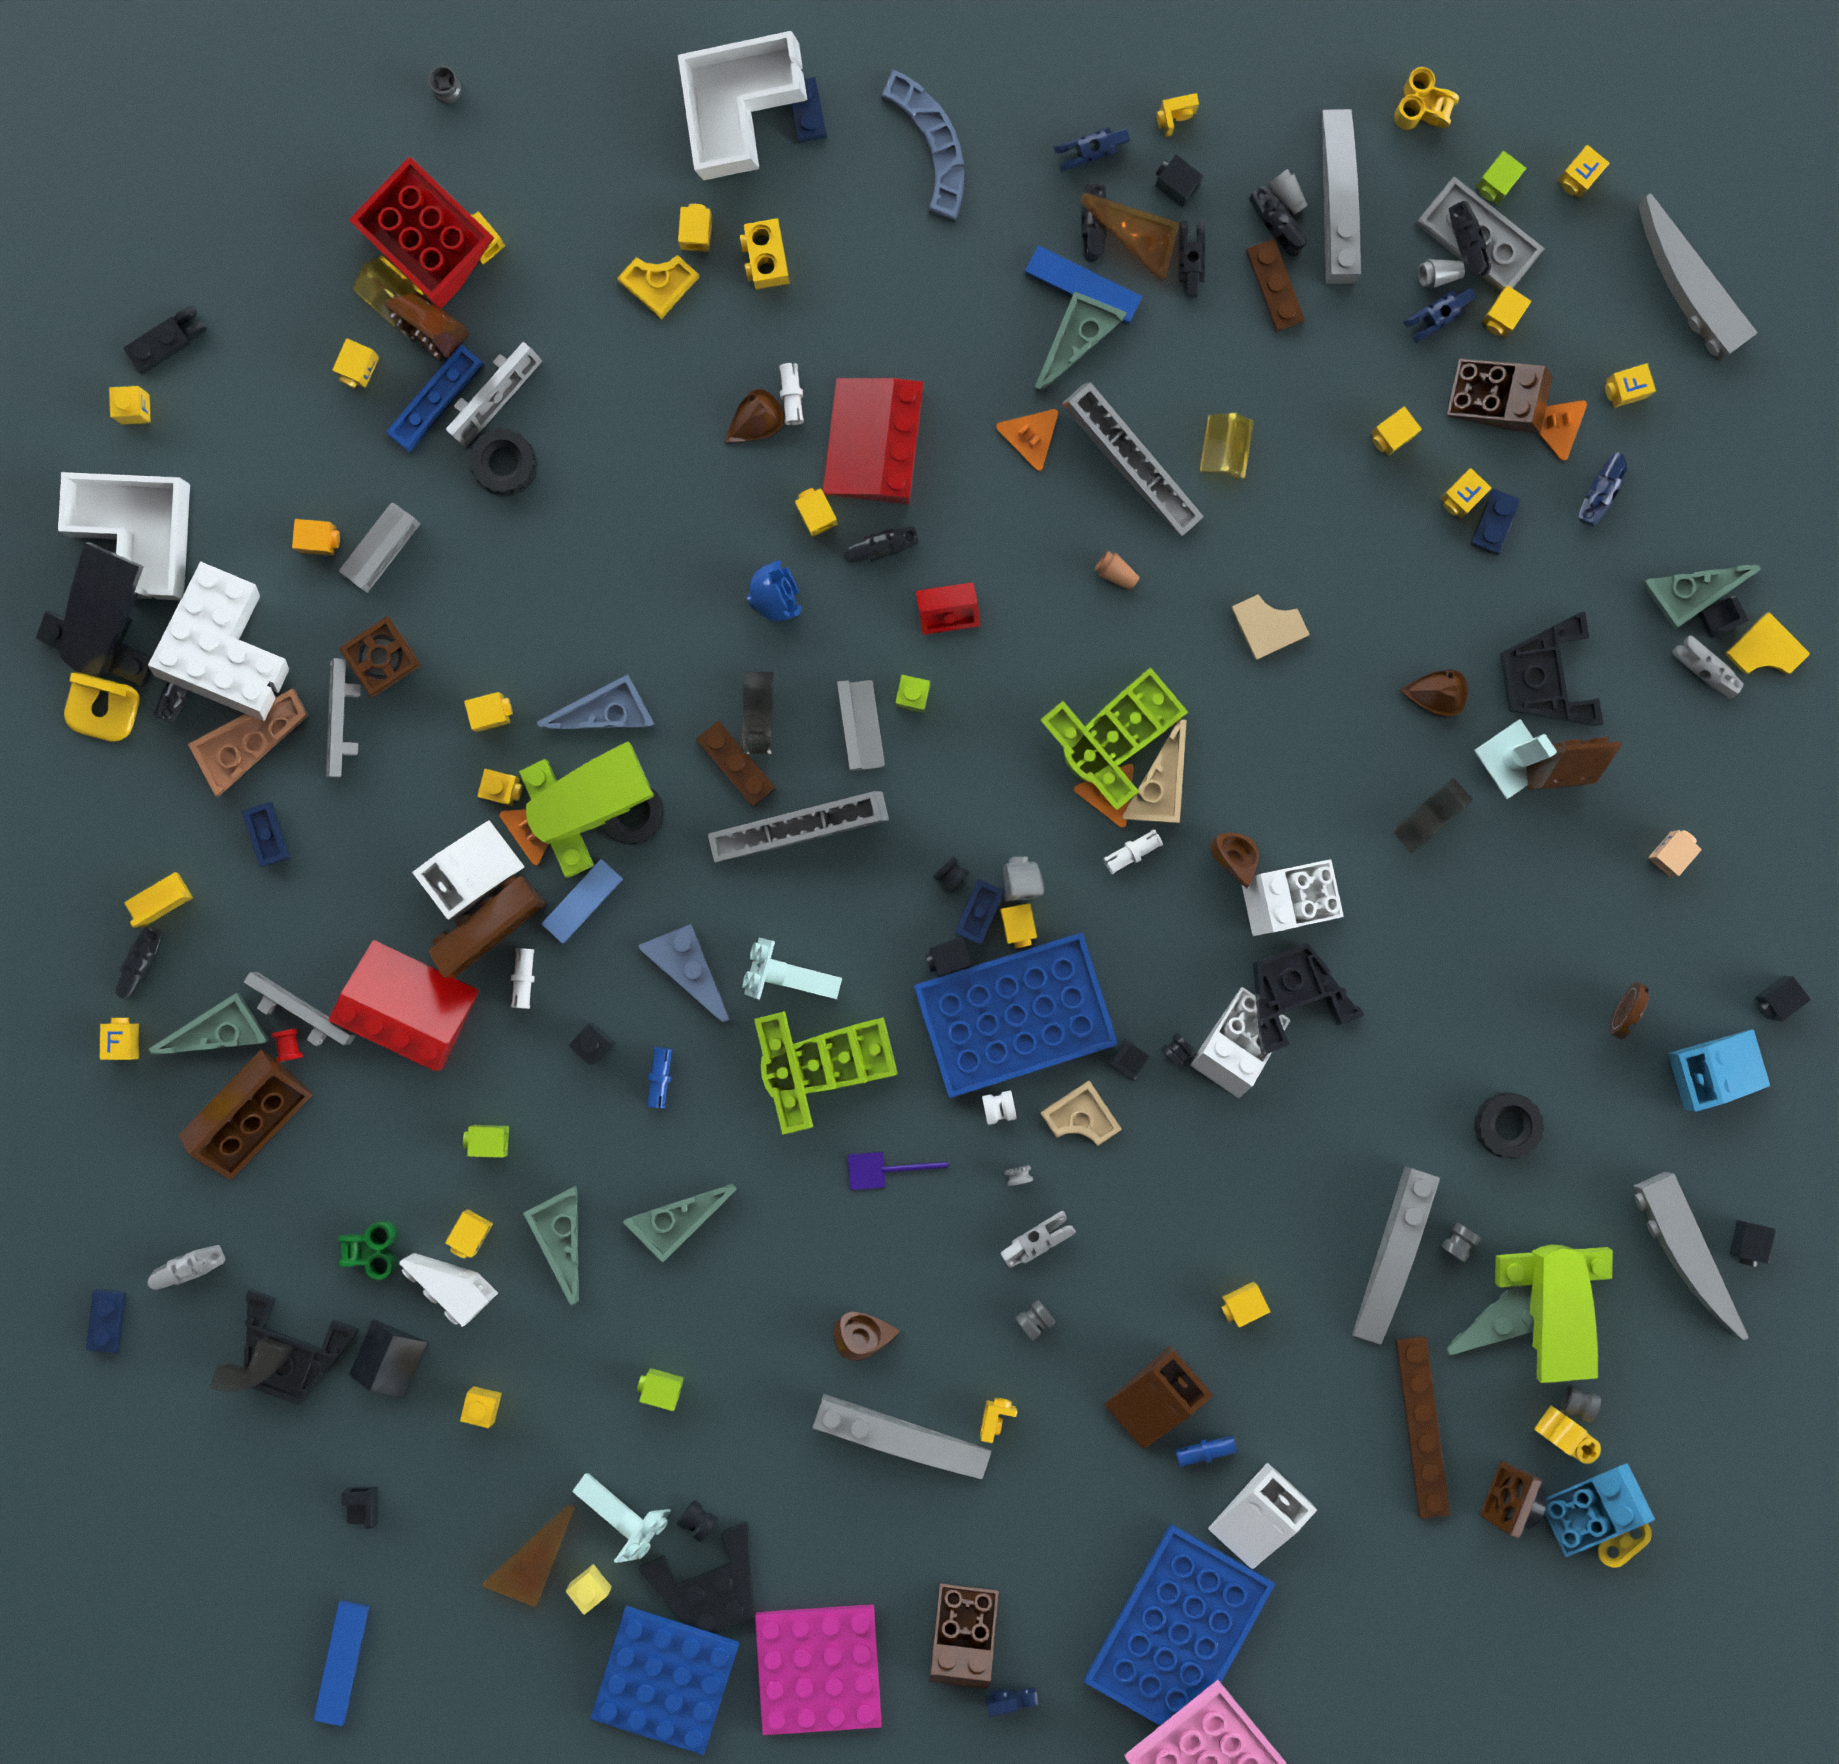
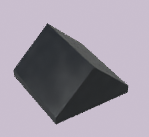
M373 1319L349 1375L371 1392L404 1398L428 1342Z

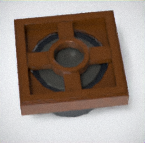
M388 615L338 648L371 698H374L422 666L415 656L413 648L406 641V637L397 629Z
M1501 1460L1480 1516L1509 1535L1520 1538L1524 1528L1530 1529L1535 1527L1545 1513L1546 1494L1541 1487L1543 1479Z

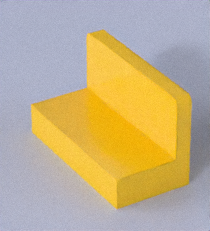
M174 872L124 903L133 917V920L129 922L130 925L135 928H143L193 897L179 873Z

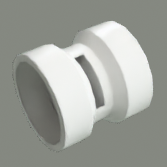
M1011 1090L1004 1091L995 1097L991 1094L982 1096L988 1125L996 1124L1000 1119H1006L1007 1121L1017 1119Z

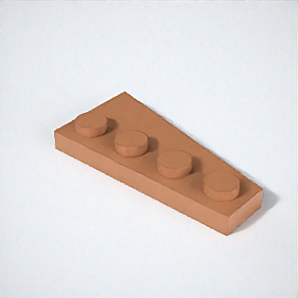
M290 689L275 697L276 699L265 721L244 714L188 744L215 796L219 797L309 716L294 689Z

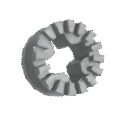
M1030 1165L1021 1166L1018 1170L1017 1167L1006 1170L1005 1175L1009 1176L1008 1186L1033 1181V1176L1029 1175Z

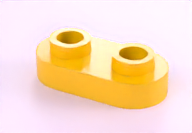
M1649 1524L1638 1527L1641 1531V1536L1638 1539L1632 1538L1630 1531L1600 1543L1597 1549L1600 1561L1612 1568L1624 1565L1650 1542L1652 1531ZM1614 1546L1617 1548L1618 1556L1616 1558L1608 1556L1607 1550L1609 1547Z

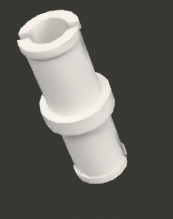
M785 363L779 366L782 381L780 398L784 400L785 424L790 425L791 422V425H799L804 422L801 406L803 389L799 387L798 364L794 363L792 367V363Z
M1152 829L1149 833L1133 842L1131 840L1124 843L1125 846L1104 857L1103 861L1109 872L1114 874L1132 862L1138 863L1141 861L1142 856L1163 846V842L1157 832Z
M515 948L514 975H511V981H514L511 1008L530 1009L531 983L535 979V976H532L534 950Z

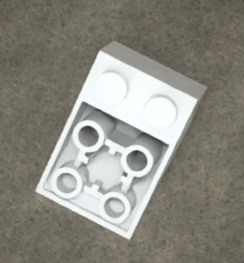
M489 820L437 853L412 873L448 920L455 921L504 882L525 868V866Z
M1331 859L1254 875L1247 889L1242 885L1253 936L1344 917Z
M1243 987L1240 988L1190 1064L1237 1098H1240L1254 1085L1271 1053L1262 1055L1260 1051L1256 996ZM1281 1014L1279 1015V1020L1285 1031L1290 1019Z
M416 1253L409 1255L399 1262L403 1267V1274L410 1281H417L424 1288V1295L434 1304L438 1302L446 1310L444 1312L445 1316L455 1325L459 1323L462 1327L465 1326L498 1294L478 1272Z
M1267 1462L1208 1529L1253 1570L1294 1536L1317 1509Z

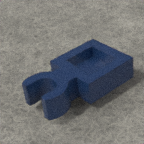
M1035 1687L1026 1688L1019 1692H1015V1690L1008 1691L1007 1688L994 1690L991 1692V1695L986 1696L989 1717L1018 1711L1020 1707H1031L1039 1704Z

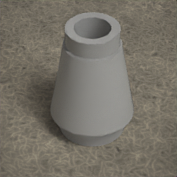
M1288 169L1268 183L1272 189L1271 192L1291 211L1293 216L1308 205L1295 174L1291 175Z
M1427 259L1418 268L1421 286H1428L1430 289L1463 278L1465 274L1464 264L1461 260Z

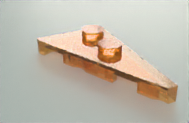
M1088 193L1082 194L1080 202L1158 279H1165L1179 223Z
M568 1504L485 1580L482 1587L536 1607L575 1506Z

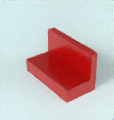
M974 583L916 591L922 635L980 626Z

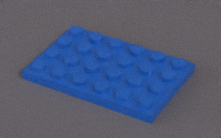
M1083 932L914 985L949 1098L1118 1045Z
M1170 1523L1083 1679L1084 1683L1161 1726L1215 1681L1219 1680L1222 1682L1275 1586L1274 1581Z

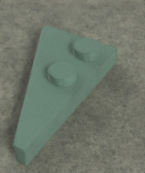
M1074 291L1035 389L1043 391L1123 321L1127 312Z
M1755 564L1741 565L1733 568L1713 569L1656 579L1650 578L1642 582V584L1672 627L1676 629L1760 571L1761 568Z
M235 993L150 1047L149 1051L151 1054L157 1055L260 1044L270 1040L241 994Z
M732 1183L629 1217L623 1223L663 1263L737 1188Z
M576 1186L523 1213L570 1305L579 1301L578 1204Z
M1532 1285L1513 1286L1510 1290L1507 1289L1500 1295L1496 1303H1492L1475 1319V1322L1462 1334L1459 1333L1452 1340L1451 1344L1446 1348L1447 1354L1454 1355L1533 1332L1534 1317L1529 1314Z

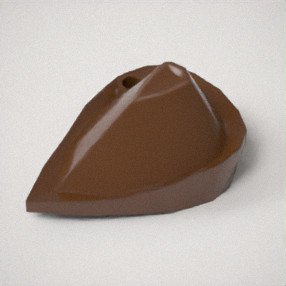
M756 389L748 393L735 412L728 428L725 443L752 442L776 435L782 429L785 419L779 402L764 389Z
M1452 669L1435 671L1409 683L1399 690L1410 701L1425 711L1440 717L1456 716L1461 713L1468 697V686L1465 676L1459 671Z
M1238 833L1218 835L1210 844L1211 854L1219 864L1227 869L1247 889L1254 878L1259 860V851L1256 843L1250 837Z
M852 1311L846 1313L835 1323L833 1331L834 1342L842 1357L852 1361H859L872 1356L890 1343L900 1333V1330L866 1313Z

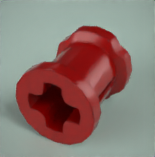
M298 1028L271 1033V1037L276 1041L278 1051L276 1062L303 1057V1053L299 1052L296 1034L299 1033Z

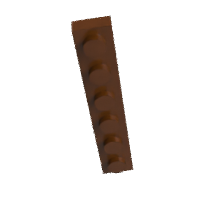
M1416 1336L1395 1339L1418 1516L1423 1519L1450 1515L1427 1337Z

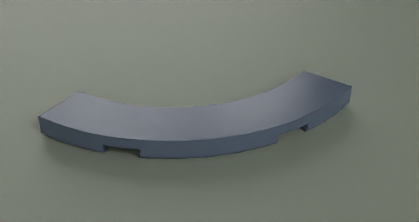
M892 69L881 98L903 111L917 125L930 148L935 169V186L929 212L956 222L964 188V163L956 131L940 104L936 103L924 91L921 85L906 75Z

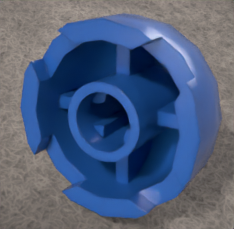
M779 560L763 566L754 573L749 585L750 593L747 595L748 603L753 610H757L762 617L776 622L800 615L802 609L801 605H796L794 594H799L796 581L788 567L783 569L780 567L781 561Z

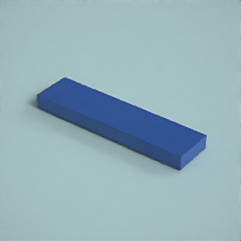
M1039 245L1025 270L1026 275L1071 297L1074 291L1127 312L1122 322L1128 325L1143 297Z
M460 344L385 433L410 453L485 364Z
M343 1600L338 1603L313 1721L342 1727L345 1724L370 1606Z

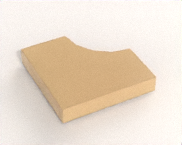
M1259 594L1231 607L1255 661L1310 635L1298 609L1288 611L1274 609L1265 604Z
M1089 1080L1040 1112L1056 1138L1067 1133L1081 1134L1090 1138L1099 1146L1122 1130Z

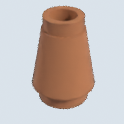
M1109 551L1105 552L1094 569L1100 573L1099 577L1129 591L1132 590L1140 578L1116 552L1114 554Z

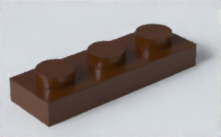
M1275 238L1247 248L1246 254L1275 331L1279 332L1303 323L1305 318Z
M719 720L696 739L753 807L776 789Z

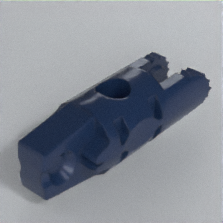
M1109 127L1053 146L1055 154H1062L1073 148L1077 150L1079 158L1064 161L1059 165L1061 172L1118 153L1116 146L1127 143L1130 137L1127 129L1112 133ZM1089 143H1094L1097 151H1092L1089 148Z
M1472 288L1465 289L1459 294L1452 290L1403 322L1406 327H1409L1424 319L1428 327L1417 332L1412 337L1417 344L1452 320L1466 313L1463 306L1476 299L1477 296Z
M1621 452L1613 453L1602 471H1599L1579 512L1578 519L1580 522L1595 527L1610 508L1629 469L1625 461L1626 459Z

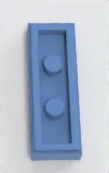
M600 859L543 921L542 925L562 944H565L622 882L623 878L604 860Z

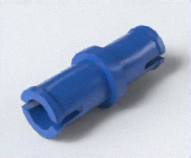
M654 1047L652 1072L648 1073V1080H650L648 1102L646 1105L648 1107L658 1108L660 1106L659 1108H666L668 1082H671L672 1076L669 1075L673 1052L671 1048L661 1047L660 1049V1047Z
M1233 1435L1211 1441L1203 1439L1199 1444L1175 1448L1180 1468L1202 1461L1211 1463L1212 1459L1238 1454Z

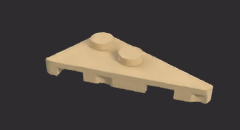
M1178 720L1140 784L1139 792L1133 796L1123 813L1122 819L1180 823L1187 720Z

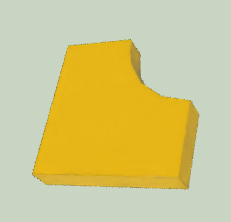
M678 255L670 261L661 264L645 263L636 257L620 274L617 281L658 318L662 319L698 280L700 275Z
M1768 612L1725 655L1745 675L1760 667L1774 668L1785 675H1789L1810 653Z

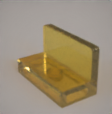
M382 255L363 264L353 287V291L393 327H396V325L388 317L390 311L384 305L386 300L414 292L425 295Z
M1237 413L1209 415L1200 471L1203 473H1223L1235 479L1245 478L1254 421Z

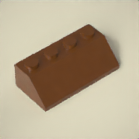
M516 876L511 877L501 885L503 891L495 897L490 894L478 904L480 909L473 915L468 912L455 922L457 927L449 934L444 931L433 939L432 943L434 946L428 951L444 978H456L547 905L526 877L520 876L518 879Z
M260 1050L178 1136L190 1156L232 1180L313 1094L281 1062H276L275 1058Z

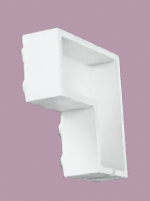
M792 31L678 55L694 170L703 180L759 169L751 112L807 100L804 74L801 71L803 67L799 42Z
M61 472L58 531L74 538L117 539L116 554L144 566L135 592L139 593L137 599H152L153 597L158 600L181 601L185 588L190 484L180 477Z
M200 562L148 664L153 675L265 721L276 699L273 691L279 693L289 672V667L284 658L239 640L260 598L256 584Z

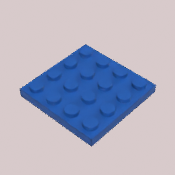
M626 1606L590 1719L704 1755L740 1642Z

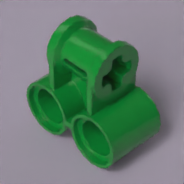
M383 1220L368 1227L365 1235H339L341 1260L338 1261V1266L357 1267L365 1265L367 1275L374 1280H382L393 1274L397 1269L398 1261L394 1253L386 1250V1247L393 1244L397 1239L398 1233L395 1225L390 1221ZM377 1228H382L387 1232L385 1243L379 1242L376 1239L375 1231ZM378 1257L383 1258L387 1262L386 1272L377 1270L375 1261Z

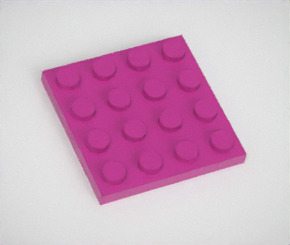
M874 1604L756 1612L763 1735L882 1727Z

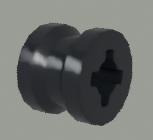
M953 856L938 870L933 878L936 881H941L945 885V890L950 893L970 872L967 869H962L958 865V860Z
M1178 1033L1173 1036V1041L1169 1045H1164L1160 1049L1179 1070L1185 1067L1187 1059L1194 1058L1197 1055V1052Z

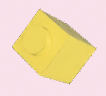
M593 1564L571 1581L565 1592L585 1615L608 1596L612 1587Z

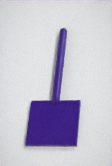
M883 1152L848 1154L850 1190L886 1187V1172L947 1168L949 1163L938 1162L884 1167Z

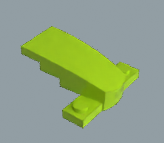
M1150 667L1086 726L1081 723L1064 701L1045 715L1041 721L1064 747V758L1070 771L1080 780L1088 783L1093 782L1117 811L1139 792L1118 765L1160 736L1186 715L1188 711Z
M626 742L594 758L558 781L549 761L546 759L519 771L531 798V801L526 804V817L529 827L537 838L552 846L566 878H570L594 866L580 833L606 824V820L630 811L629 808L654 797L630 742Z
M785 1011L754 1019L763 1053L761 1058L762 1080L766 1090L774 1098L782 1134L813 1127L806 1093L832 1090L898 1074L884 1017L831 1031L795 1044L792 1042Z
M1552 1244L1539 1247L1531 1253L1496 1255L1495 1284L1497 1286L1532 1285L1529 1314L1534 1317L1532 1346L1537 1350L1536 1379L1541 1383L1598 1378L1597 1330L1590 1281L1612 1279V1249L1608 1247L1573 1249L1564 1245Z

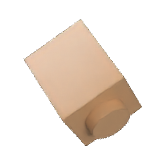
M1676 830L1671 831L1648 859L1669 877L1680 876L1702 849L1695 844L1697 840L1689 832Z

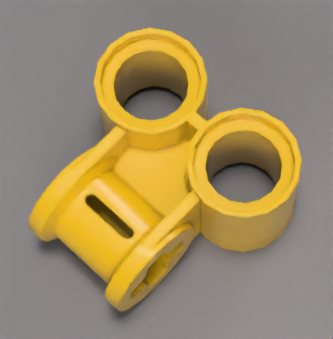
M1426 67L1416 68L1412 71L1404 85L1403 92L1405 97L1401 100L1394 113V121L1399 128L1404 130L1413 129L1420 120L1434 127L1448 128L1451 123L1449 117L1453 106L1458 104L1459 96L1450 90L1435 87V76L1430 69ZM1413 81L1422 82L1425 85V89L1416 88ZM1403 108H1411L1416 116L1410 117L1406 115Z
M1550 1405L1534 1428L1535 1431L1569 1456L1572 1455L1584 1464L1595 1462L1601 1453L1600 1443L1590 1436L1588 1431L1552 1405Z

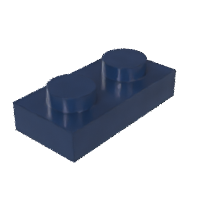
M815 77L804 79L807 100L791 103L798 143L827 138Z
M1492 489L1470 545L1498 555L1521 499Z
M267 802L242 811L260 867H266L291 858L273 802Z
M978 879L955 930V934L982 945L1005 890Z
M93 1290L86 1350L110 1353L119 1352L126 1292Z

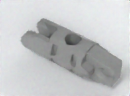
M1688 636L1684 640L1683 646L1678 645L1672 650L1673 655L1711 688L1713 687L1729 699L1734 698L1742 689L1744 684L1730 667L1693 636Z
M1060 1211L1038 1226L1025 1232L1022 1236L1020 1235L1014 1239L1012 1245L1001 1252V1256L1007 1266L1011 1268L1021 1262L1025 1264L1074 1235L1076 1231L1071 1225L1062 1227V1229L1049 1234V1232L1066 1221L1067 1216L1064 1211Z
M219 1245L197 1249L167 1261V1264L155 1269L148 1278L147 1283L153 1290L165 1288L173 1284L179 1285L205 1275L222 1265L226 1259Z

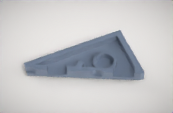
M628 674L537 722L541 730L652 727L655 725Z
M692 924L638 945L643 953L721 1022L730 1020Z

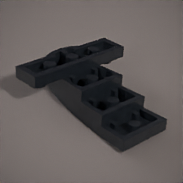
M91 542L85 543L73 579L65 617L52 611H45L36 639L60 649L61 659L79 673L100 675L111 672L140 686L146 685L151 673L148 664L152 656L122 643L133 620L129 616L139 594L135 592L144 566Z

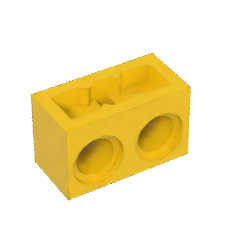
M778 218L743 224L745 234L740 235L743 253H749L750 263H745L747 280L754 281L755 290L790 284ZM764 235L769 238V241L765 245L759 246L754 243L755 238ZM763 264L774 266V270L769 274L759 272V268Z

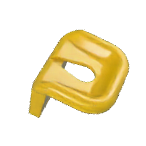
M72 672L69 680L72 684L64 709V718L69 728L76 733L110 742L126 738L133 729L140 704L138 692L133 687ZM100 691L108 692V711L106 715L96 717L92 713V705Z

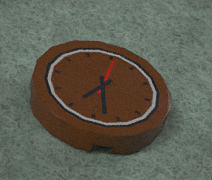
M1635 982L1624 993L1612 1015L1609 1025L1610 1035L1623 1039L1631 1033V1030L1627 1028L1631 1023L1636 1025L1640 1021L1649 1001V993H1647L1649 988Z

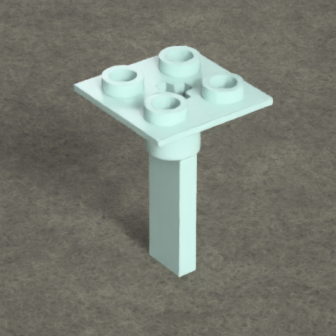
M1521 719L1474 750L1506 799L1528 785L1527 766L1547 759L1557 753L1545 734L1533 738Z
M759 937L758 943L755 942L750 952V959L753 960L750 971L745 973L742 987L745 988V995L760 1000L764 982L837 999L842 978L771 959L775 941Z
M589 1473L582 1477L572 1491L628 1539V1542L614 1560L616 1563L636 1560L637 1558L641 1559L650 1549L651 1545L649 1542L655 1534L661 1533L668 1523L666 1518L671 1512L670 1509L649 1511L643 1520Z

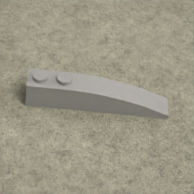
M1322 110L1326 284H1355L1361 275L1358 175L1352 110Z
M1650 193L1641 201L1638 208L1656 263L1669 290L1688 318L1690 328L1702 336L1710 354L1715 357L1717 356L1721 361L1758 332Z
M1091 382L1083 384L1062 403L1063 407L1109 461L1180 536L1186 534L1204 517Z
M873 791L709 833L708 838L714 862H720L889 821L883 792Z
M1012 857L1009 859V863L1003 865L1005 901L1036 899L1044 894L1041 875L1036 862H1028V857Z
M1404 1166L1352 1333L1353 1336L1382 1344L1415 1259L1440 1180L1439 1177Z
M1663 1172L1634 1185L1637 1193L1634 1195V1199L1639 1209L1645 1211L1649 1219L1646 1225L1653 1238L1658 1239L1671 1264L1685 1284L1710 1314L1733 1336L1742 1340L1748 1339L1746 1330L1675 1174Z
M824 1393L813 1424L814 1429L898 1457L978 1479H983L992 1452L990 1449Z

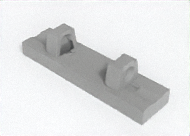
M522 342L508 359L499 354L493 361V364L498 367L496 373L469 403L463 398L457 401L454 407L460 413L445 430L466 448L542 363L540 357L525 342Z
M337 658L330 661L326 778L332 779L341 777L342 755H358V743L343 742L344 697L358 698L361 688L360 684L345 683L346 659Z
M250 972L246 977L244 983L264 995L257 1009L267 1015L271 1014L279 1004L314 1026L307 1038V1041L313 1045L320 1046L327 1035L342 1045H350L357 1034L328 1021L329 1017L262 974Z

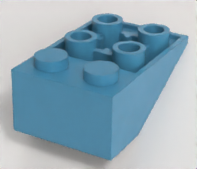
M1754 1029L1668 1053L1684 1110L1697 1112L1725 1104L1770 1086Z
M1628 1463L1546 1498L1545 1515L1565 1557L1655 1520Z

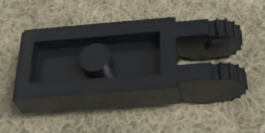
M189 306L179 311L174 317H170L123 347L140 374L146 373L190 345V341L207 330L204 321L196 322L186 328L184 332L180 327L197 315L198 312L194 306Z

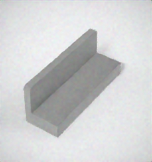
M390 503L340 568V573L368 593L421 523L396 504Z
M849 680L837 682L850 772L884 767L885 762L873 681L866 680L849 683Z

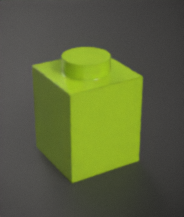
M1503 150L1478 182L1476 188L1480 190L1479 192L1483 198L1499 204L1527 168Z
M901 675L895 707L924 713L930 681Z
M469 1126L468 1131H465L463 1136V1148L468 1149L467 1156L499 1158L508 1156L509 1126Z
M650 1368L646 1376L641 1375L638 1383L637 1392L641 1393L639 1402L674 1411L678 1403L684 1377Z

